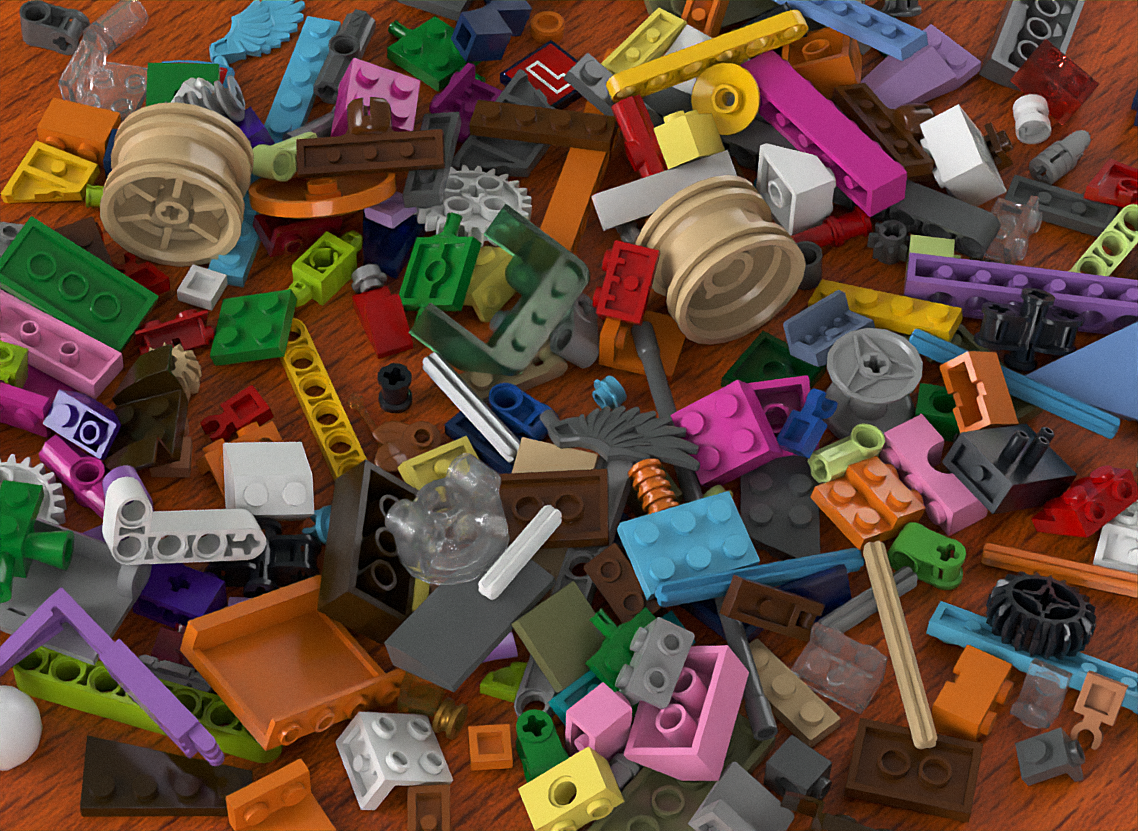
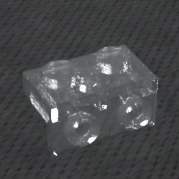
M1031 195L1026 206L998 197L990 213L998 218L1001 228L982 258L970 257V260L1015 265L1017 260L1022 261L1028 249V238L1031 233L1038 232L1043 219V213L1039 212V197Z

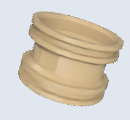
M178 102L158 103L142 107L131 113L120 124L115 135L111 153L112 171L109 173L103 188V196L100 202V218L105 230L126 251L142 259L162 265L182 267L194 264L198 266L210 263L211 259L218 260V255H227L236 246L241 236L245 210L243 198L250 186L254 163V153L250 141L243 131L228 118L213 110L197 105Z
M715 176L698 181L680 190L665 201L650 216L641 229L636 241V245L660 251L661 254L652 288L655 292L667 297L666 304L669 314L687 339L698 344L726 343L760 328L779 313L796 293L803 279L806 266L804 254L786 229L772 222L770 207L754 185L739 176Z

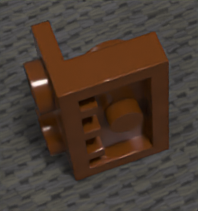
M613 543L584 565L585 571L622 623L629 622L645 607L655 618H661L669 612L666 607L658 605L657 598L647 601L625 549L617 543Z

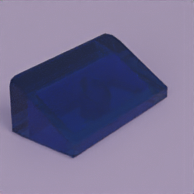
M844 564L776 587L824 603L825 607L822 615L817 616L814 623L852 599L847 568Z

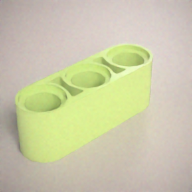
M1131 204L1124 207L1068 272L1081 273L1080 271L1092 275L1110 276L1138 243V205ZM1124 221L1132 224L1135 231L1128 229ZM1102 246L1111 249L1114 256L1106 254Z

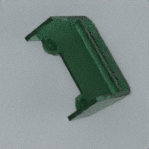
M505 204L483 235L513 256L506 266L505 278L508 284L522 296L488 342L485 344L431 302L408 332L432 351L439 353L452 366L462 371L505 376L521 374L590 280L589 269L581 259L508 204Z

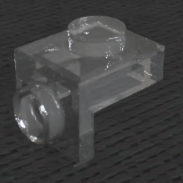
M1034 658L1030 662L1019 698L1012 705L1010 714L1019 717V720L1026 726L1048 729L1059 716L1073 673Z

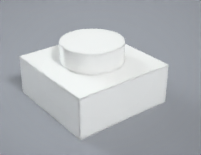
M193 264L177 289L178 300L212 311L228 285L227 275Z

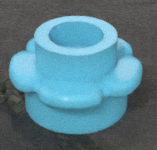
M608 375L601 381L599 379L594 381V388L596 390L592 392V396L600 408L603 409L605 406H609L614 410L627 400L624 388L614 377Z

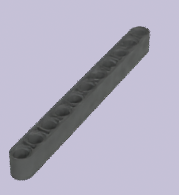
M674 87L644 96L642 99L662 118L678 111L684 110V113L693 110L691 103L692 94ZM755 119L746 129L739 133L720 135L725 150H728L729 155L735 156L739 165L758 172L760 145L768 143L799 151L773 126ZM908 179L906 181L905 199L871 216V218L881 222L892 219L900 221L905 226L908 225L910 227L909 233L913 235L954 239V251L972 258H982L1001 228L998 218L987 210ZM837 186L834 188L833 203L853 210L854 206H857Z

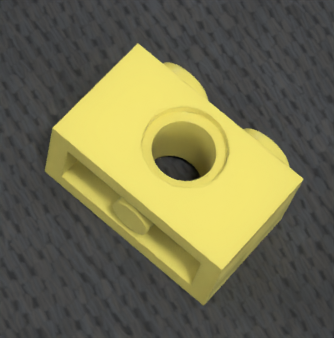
M589 746L518 788L535 831H577L593 820H599L608 816L613 808L625 802L607 759ZM576 794L575 799L569 804L571 797Z

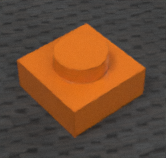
M510 724L468 726L471 771L513 768Z

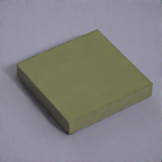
M575 581L564 586L511 624L556 693L564 690L590 671L585 663L600 649L605 639L604 635L589 621L596 613Z

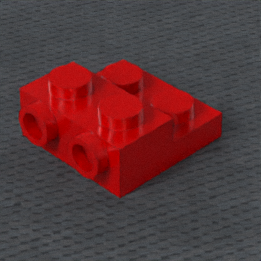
M1110 465L1102 466L1092 471L1090 477H1082L1074 481L1070 485V489L1060 497L1047 501L1043 505L1044 509L1033 516L1031 520L1037 532L1088 538L1138 500V486L1131 469L1112 468Z

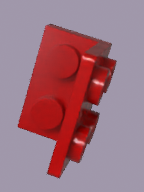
M617 240L614 241L612 250H606L602 263V271L606 272L603 286L598 285L596 287L592 307L597 308L596 314L603 323L606 318L642 326L661 254L659 250Z

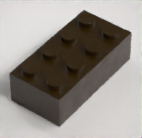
M366 459L335 479L317 610L369 639L382 644L413 613L412 604L415 578L418 573L427 495Z

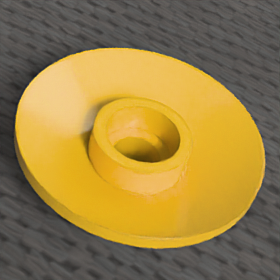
M734 63L712 65L700 74L693 86L691 95L692 109L697 110L699 114L712 113L719 135L739 133L754 121L760 106L758 84L752 74L740 65ZM730 92L735 96V102L731 106L726 102V96Z

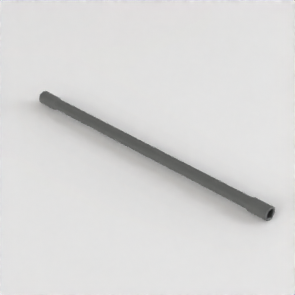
M643 321L642 326H632V338L638 357L644 367L658 417H671L670 415L677 412L660 358V348L652 324L648 321ZM673 465L681 492L683 493L684 502L689 503L704 498L696 472ZM725 596L714 598L727 644L749 671L743 696L753 736L759 741L771 739L778 733L769 700L763 691L743 623L719 613Z

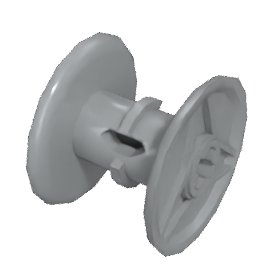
M864 328L850 331L840 337L829 350L827 370L833 383L825 392L827 393L825 398L836 401L838 405L834 414L823 420L828 425L827 428L838 439L841 440L850 436L853 428L858 424H871L881 430L884 435V432L914 418L915 406L909 394L914 391L922 378L923 362L917 349L905 337L886 329Z

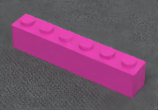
M770 50L740 65L752 74L758 84L760 91L758 113L797 150L817 155L823 165L830 168L834 173L836 186L869 217L905 199L907 172L904 167L886 154L876 141H872L864 134L854 121L849 120L842 114L831 100H827L820 94L809 80L804 79L798 74L787 60H783L773 50Z

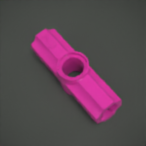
M54 435L45 441L43 449L39 452L40 461L73 491L74 499L79 505L91 508L103 519L105 499L102 482L107 475L104 464L96 457L87 456L77 445L65 437Z

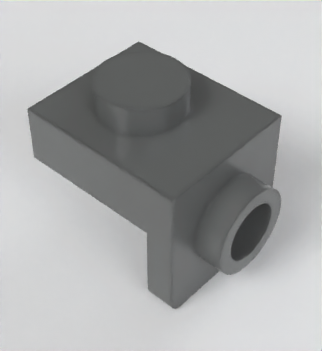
M1061 727L1015 743L1021 777L1028 786L1065 773L1075 782L1083 780L1081 764L1085 763V755L1082 746L1078 740H1072Z

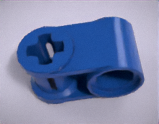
M500 383L492 387L489 392L488 407L510 431L520 438L524 437L542 441L548 435V430L540 420V415L545 410H553L544 403H540L514 384Z

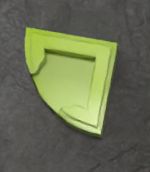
M513 662L511 666L501 668L495 672H489L480 684V693L514 703L527 662Z

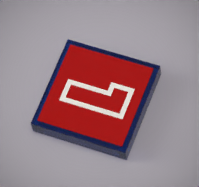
M552 40L500 73V83L506 87L519 69L525 71L530 84L536 90L540 89L546 96L548 104L556 109L563 110L582 97L576 89L563 79L578 60Z

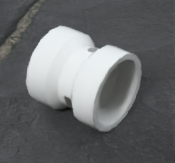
M1029 94L1020 97L1014 102L1012 109L1013 117L1016 121L1015 132L1017 139L1026 144H1038L1047 140L1051 135L1047 100L1042 96Z

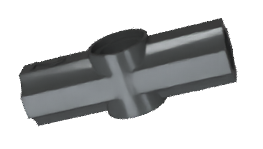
M355 9L354 12L348 13L338 34L329 40L328 56L313 85L314 94L319 96L325 103L335 105L339 84L353 57L362 59L376 29V21L368 15L367 11Z

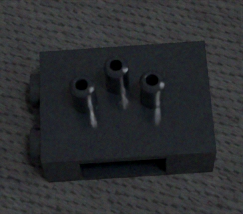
M1027 424L961 432L942 461L993 515L1041 507L1047 501L1063 495L1078 475L1049 447L1050 442L1054 438V432L1048 427H1041L1036 434Z

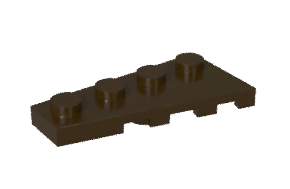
M87 736L80 803L82 817L228 816L226 796L253 783V771L223 764L212 766L208 761L189 759L181 755Z

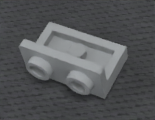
M657 617L645 628H638L630 645V650L634 651L630 665L624 664L615 683V687L620 689L619 692L628 699L631 707L641 700L660 709L668 706L693 643L694 633L660 617Z

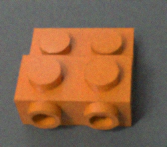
M877 456L848 465L843 477L815 486L810 496L817 506L859 550L864 549V545L868 542H883L897 537L905 524L909 522L919 523L926 509L923 505L921 494L917 490H909L899 480L896 468L892 464H884Z

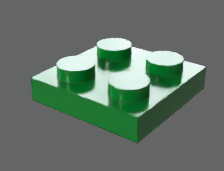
M292 289L223 299L210 352V358L215 366L285 357L297 301Z

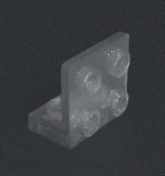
M85 34L59 79L58 85L63 100L120 112L121 121L123 122L131 113L141 108L146 98L148 68L106 61V54L102 51L99 36Z

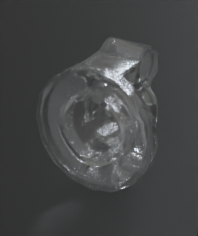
M469 453L457 456L450 464L447 476L424 485L417 492L413 502L408 499L396 502L390 508L385 519L387 530L394 535L401 564L411 576L428 584L451 586L473 581L487 573L506 551L510 540L499 495L501 477L496 471Z

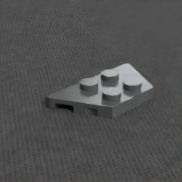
M521 69L517 71L495 101L556 109L548 104L546 96L540 89L536 90L530 84L528 75ZM470 135L453 157L451 167L456 171H461L462 165H466L470 171H474L477 166H481L482 172L485 173L495 169L496 176L508 174V177H528L551 145Z
M799 455L775 458L740 476V517L755 549L767 551L770 556L781 561L786 560L787 557L795 559L820 554L819 507L810 498L814 487L819 485V483L811 475V469L807 462L808 458Z

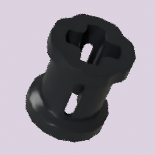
M391 363L382 367L377 377L378 384L382 387L378 398L380 407L389 413L398 414L405 412L410 408L413 400L412 392L409 389L412 383L411 372L405 365L400 363Z

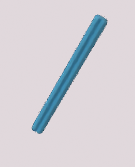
M915 329L908 340L917 349L919 354L941 364L968 351L921 329ZM1001 366L1010 395L1108 439H1113L1118 432L1121 422L1118 417Z
M850 548L664 582L658 585L654 595L659 606L669 607L726 596L733 575L776 587L856 572L864 565L865 560L862 557L861 550Z

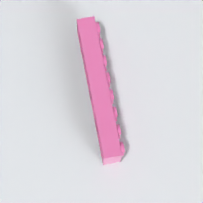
M0 289V341L27 348L29 365L85 393L93 399H96L123 369L121 352Z

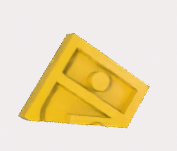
M36 140L0 194L3 202L6 203L83 200L86 196L87 184L93 185L101 172L96 163Z

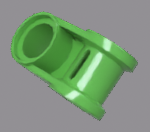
M915 522L905 524L887 552L890 566L896 571L903 566H909L917 574L919 580L940 590L957 588L963 580L961 565L966 558V550L962 543L929 530L922 524ZM951 550L954 551V557H953V558H950V556H951ZM940 570L943 571L942 579L939 577Z

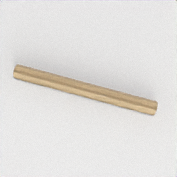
M881 541L868 542L864 545L863 556L914 746L920 750L933 748L936 745L937 733L886 547Z

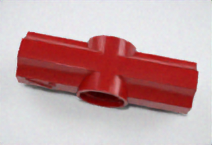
M641 95L627 97L612 105V112L625 140L624 148L634 171L639 172L641 179L669 170L655 135L654 125Z

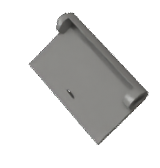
M36 518L34 524L35 532L70 530L40 518ZM73 531V555L70 566L66 571L33 560L27 578L13 577L12 597L9 601L0 603V631L12 635L52 594L62 587L112 639L146 586L152 564H120L112 556L106 542ZM67 622L62 624L64 630L42 645L91 665H95L99 659V655Z

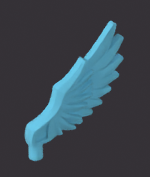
M254 0L244 11L231 17V29L225 37L210 45L211 62L229 67V64L236 61L246 60V55L261 57V53L270 54L271 48H280L281 42L290 41V33L298 31L297 24L304 21V16L300 12L305 8V2L302 0L294 3L296 0H262L261 2L260 0Z

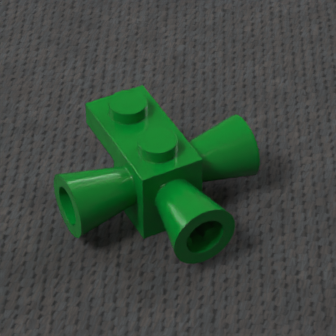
M3 480L0 488V603L11 599L13 577L27 578L33 560L64 571L70 566L74 549V534L72 530L34 531V524L44 498L43 485Z

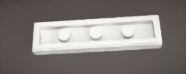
M725 150L594 194L591 198L603 231L652 215L665 201L677 192L698 181L715 176H737L729 152Z

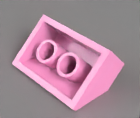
M728 645L691 646L666 708L660 709L642 700L639 702L623 754L626 759L681 781H719L749 671Z

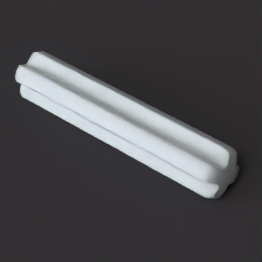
M546 505L538 512L478 583V590L482 595L490 600H494L503 592L561 524L562 514L558 509L551 505Z

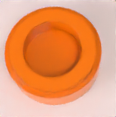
M553 11L537 13L531 19V36L537 42L543 44H553L560 41L565 35L564 18Z

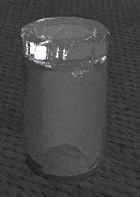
M120 0L83 30V38L86 45L97 56L107 57L113 50H116L148 23L147 11L138 0Z

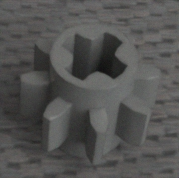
M894 219L886 220L883 223L877 222L875 231L869 233L867 247L874 248L872 258L888 265L896 264L900 261L906 262L910 236H908L910 227Z

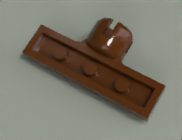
M866 83L834 87L832 100L849 120L854 121L864 134L872 141H876L886 154L904 167L907 172V178L932 174L934 161L921 147L920 140L925 138L920 124L935 117L934 111L929 109L927 104L914 103L890 109L883 104Z
M370 97V115L368 114V107L364 105L363 98L354 99L348 104V130L346 134L336 137L296 139L297 175L300 179L446 168L443 129L393 131L390 104L386 99Z

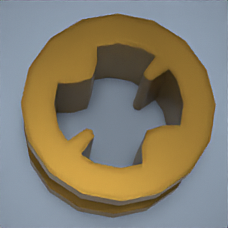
M447 697L436 712L432 730L436 733L445 731L447 738L455 739L466 721L468 706L463 703L456 706L455 700Z

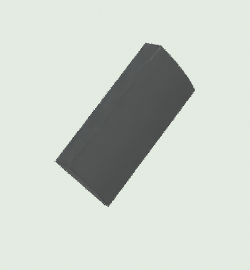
M1007 0L979 75L1011 89L1049 96L1054 87L1085 0Z
M486 536L384 642L392 664L455 692L514 629L511 624L529 612L556 584L555 578L530 559L496 599L490 600L479 592L478 583L509 546L499 540Z

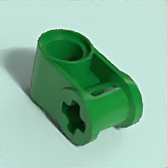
M534 709L528 710L519 716L516 723V751L523 766L526 782L528 783L565 761L569 756L564 747H562L553 720L547 713Z

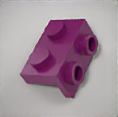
M468 62L460 72L453 74L448 86L441 94L437 93L433 97L429 106V112L431 114L459 112L462 124L457 141L464 144L470 136L469 124L477 100L495 102L502 93V90L475 79V65Z

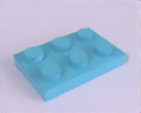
M729 491L619 523L617 532L647 601L656 598L654 591L660 583L757 566L760 562Z

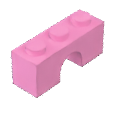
M922 414L884 432L885 443L880 452L881 461L884 464H892L896 468L899 479L909 490L914 489L921 494L923 505L926 507L927 515L932 523L939 525L950 536L987 516L988 509L953 473H941L932 468L940 464L944 439Z

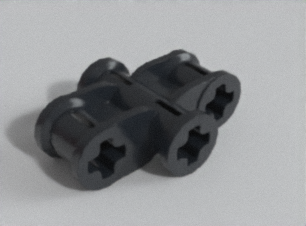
M1024 288L1020 295L1023 299L1022 306L996 302H986L982 305L981 311L984 313L980 331L975 333L973 340L979 346L987 349L1008 350L1009 352L1004 355L1003 360L1004 363L1013 368L1025 371L1035 370L1038 364L1035 359L1037 352L1066 356L1077 350L1074 342L1078 328L1083 326L1085 318L1071 310L1049 308L1055 301L1054 295L1036 288Z
M258 518L256 521L261 530H265L266 537L265 549L259 556L250 560L209 562V565L204 570V572H211L221 580H224L225 587H244V597L254 598L279 589L278 586L285 587L320 575L321 572L317 567V556L321 553L322 544L317 537L308 534L282 535L283 528L278 521L270 518ZM301 546L305 547L304 551H301Z

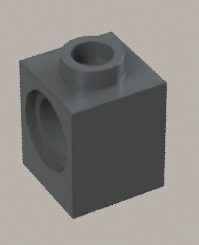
M791 735L766 762L763 784L781 797H784L786 791L823 800L832 786V781L829 780L832 762Z

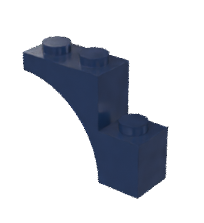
M484 0V7L461 12L451 40L466 62L501 60L511 36L522 35L532 11L526 0Z

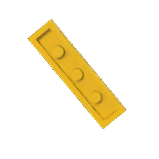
M824 279L820 281L808 301V307L835 291L840 290L846 294L849 310L872 319L875 328L911 335L915 329H921L948 342H951L963 320L962 308Z

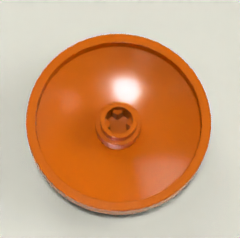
M295 172L291 179L284 182L261 177L249 186L248 193L250 206L256 212L284 218L316 219L345 215L381 203L394 195L397 186L395 172L300 179L297 172Z

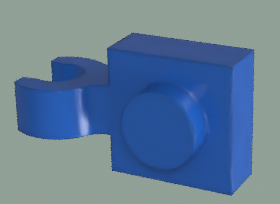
M813 388L808 393L801 412L793 409L776 439L780 448L809 459L828 426L822 420L834 414L838 403L825 398L827 393Z

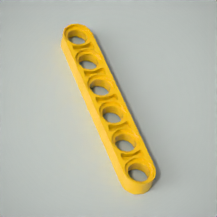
M786 11L613 75L606 82V87L615 104L630 96L640 94L642 98L699 77L704 70L718 63L735 64L797 41L807 33L808 25L801 11Z
M293 318L290 331L298 333L300 337L294 341H288L285 357L279 358L335 481V479L365 459L367 460L305 324L301 320ZM303 358L312 362V365L305 369H299L292 365L294 361ZM312 386H319L325 390L322 395L316 397L305 393ZM324 414H332L338 418L331 425H324L317 421ZM340 442L351 446L349 451L341 454L331 451L330 448L332 445Z

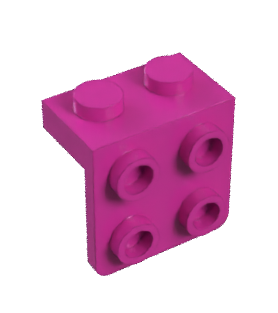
M28 364V378L22 389L0 380V422L48 438L52 429L45 426L43 422L58 390L77 392V390Z

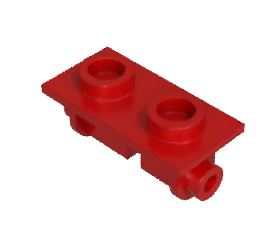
M189 309L177 314L174 320L161 323L160 320H154L140 326V330L135 331L134 337L135 346L144 345L138 347L140 356L149 352L150 347L154 349L162 347L164 342L167 345L172 344L174 348L173 342L179 340L184 351L209 345V341L214 340L215 335L211 325L204 327L207 324L208 309L197 312L196 309Z

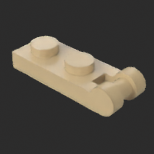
M542 336L537 338L531 346L459 375L488 406L489 392L495 385L511 383L520 390L526 391L561 376L567 370L568 365L562 357L551 351L550 338ZM543 361L542 365L535 367L534 363Z

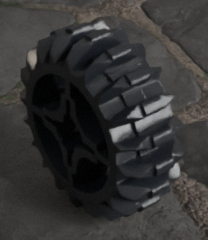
M1020 571L1017 576L1007 574L1005 579L998 580L996 586L993 587L986 603V623L992 627V634L1001 636V643L1012 644L1015 646V651H1026L1030 657L1033 654L1041 655L1045 660L1050 656L1063 660L1065 655L1075 657L1079 651H1084L1086 645L1089 644L1096 627V616L1094 615L1096 607L1089 603L1090 597L1080 594V588L1068 586L1066 580L1058 581L1053 579L1052 575L1045 577L1041 576L1038 572L1028 575Z

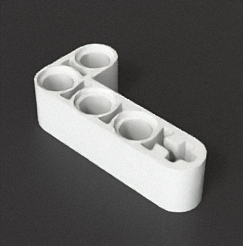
M121 477L113 481L108 487L102 533L112 556L120 564L140 565L250 560L259 556L265 549L266 537L253 514L246 509L153 511L143 487L135 478ZM134 500L131 504L125 505L127 502Z

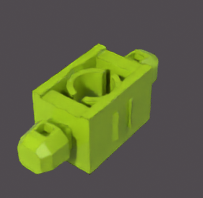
M352 230L338 238L326 231L292 264L293 283L288 289H292L297 298L295 307L305 305L311 299H314L323 306L352 278V273L357 269L356 255L363 245L361 234Z

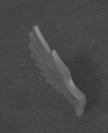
M605 406L601 411L599 408L595 409L586 418L584 414H581L579 417L566 418L560 421L551 409L545 410L540 415V420L547 428L551 441L560 449L575 447L590 449L602 456L607 462L622 460L638 463L645 459L655 458L661 462L698 471L700 468V463L688 455H697L699 446L681 439L686 437V428L672 426L671 417L656 418L655 411L640 414L639 407L626 411L624 406H620L611 411L609 406Z

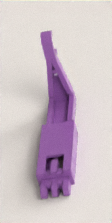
M62 587L52 594L0 646L1 677L11 667L64 630L62 624L67 622L99 655L100 660L111 677L189 759L199 752L212 766H219L224 762V753L215 738L203 727L197 718L120 639L114 642Z

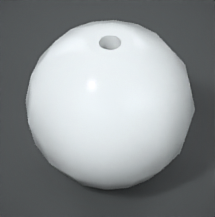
M0 685V771H8L23 764L35 752L42 735L43 725L39 709L29 695L13 686Z

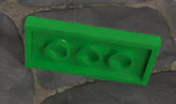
M32 216L0 257V287L121 353L159 299L157 294Z

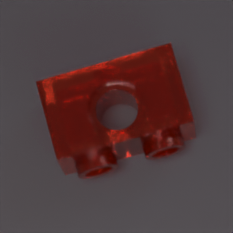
M1046 38L1010 79L1026 95L1036 94L1045 98L1048 103L1049 114L1063 126L1099 86L1097 81Z

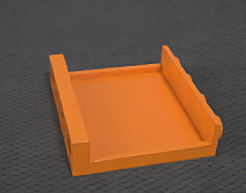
M320 575L189 620L187 623L180 651L265 751L280 745H289L298 738L315 731L322 732L333 724L348 718L353 719L358 712H366L379 706H388L400 694V687L406 671L399 668L385 673L340 622L317 610L321 584Z

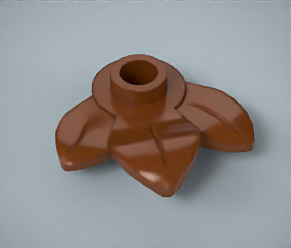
M390 421L380 425L373 431L374 438L382 444L375 455L374 465L388 473H398L397 467L402 462L440 447V431L435 425L425 421L415 422L411 425L400 421ZM426 435L429 440L425 443H419L415 437Z

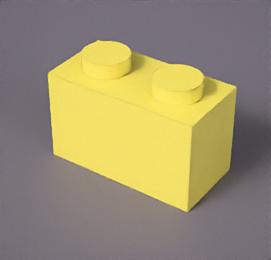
M684 110L665 116L663 118L665 124L653 128L668 169L725 151L712 113L699 114L697 110L684 113Z

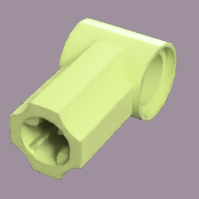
M306 132L271 146L265 144L257 145L253 148V175L280 182L288 181L297 172L296 139L318 138L316 133Z
M858 424L853 428L850 436L814 451L807 461L812 477L819 484L822 482L826 483L843 477L848 465L874 456L878 457L885 443L882 431L871 424Z

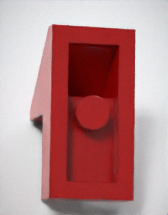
M386 285L352 296V306L378 359L413 349L411 333L399 294L391 295Z

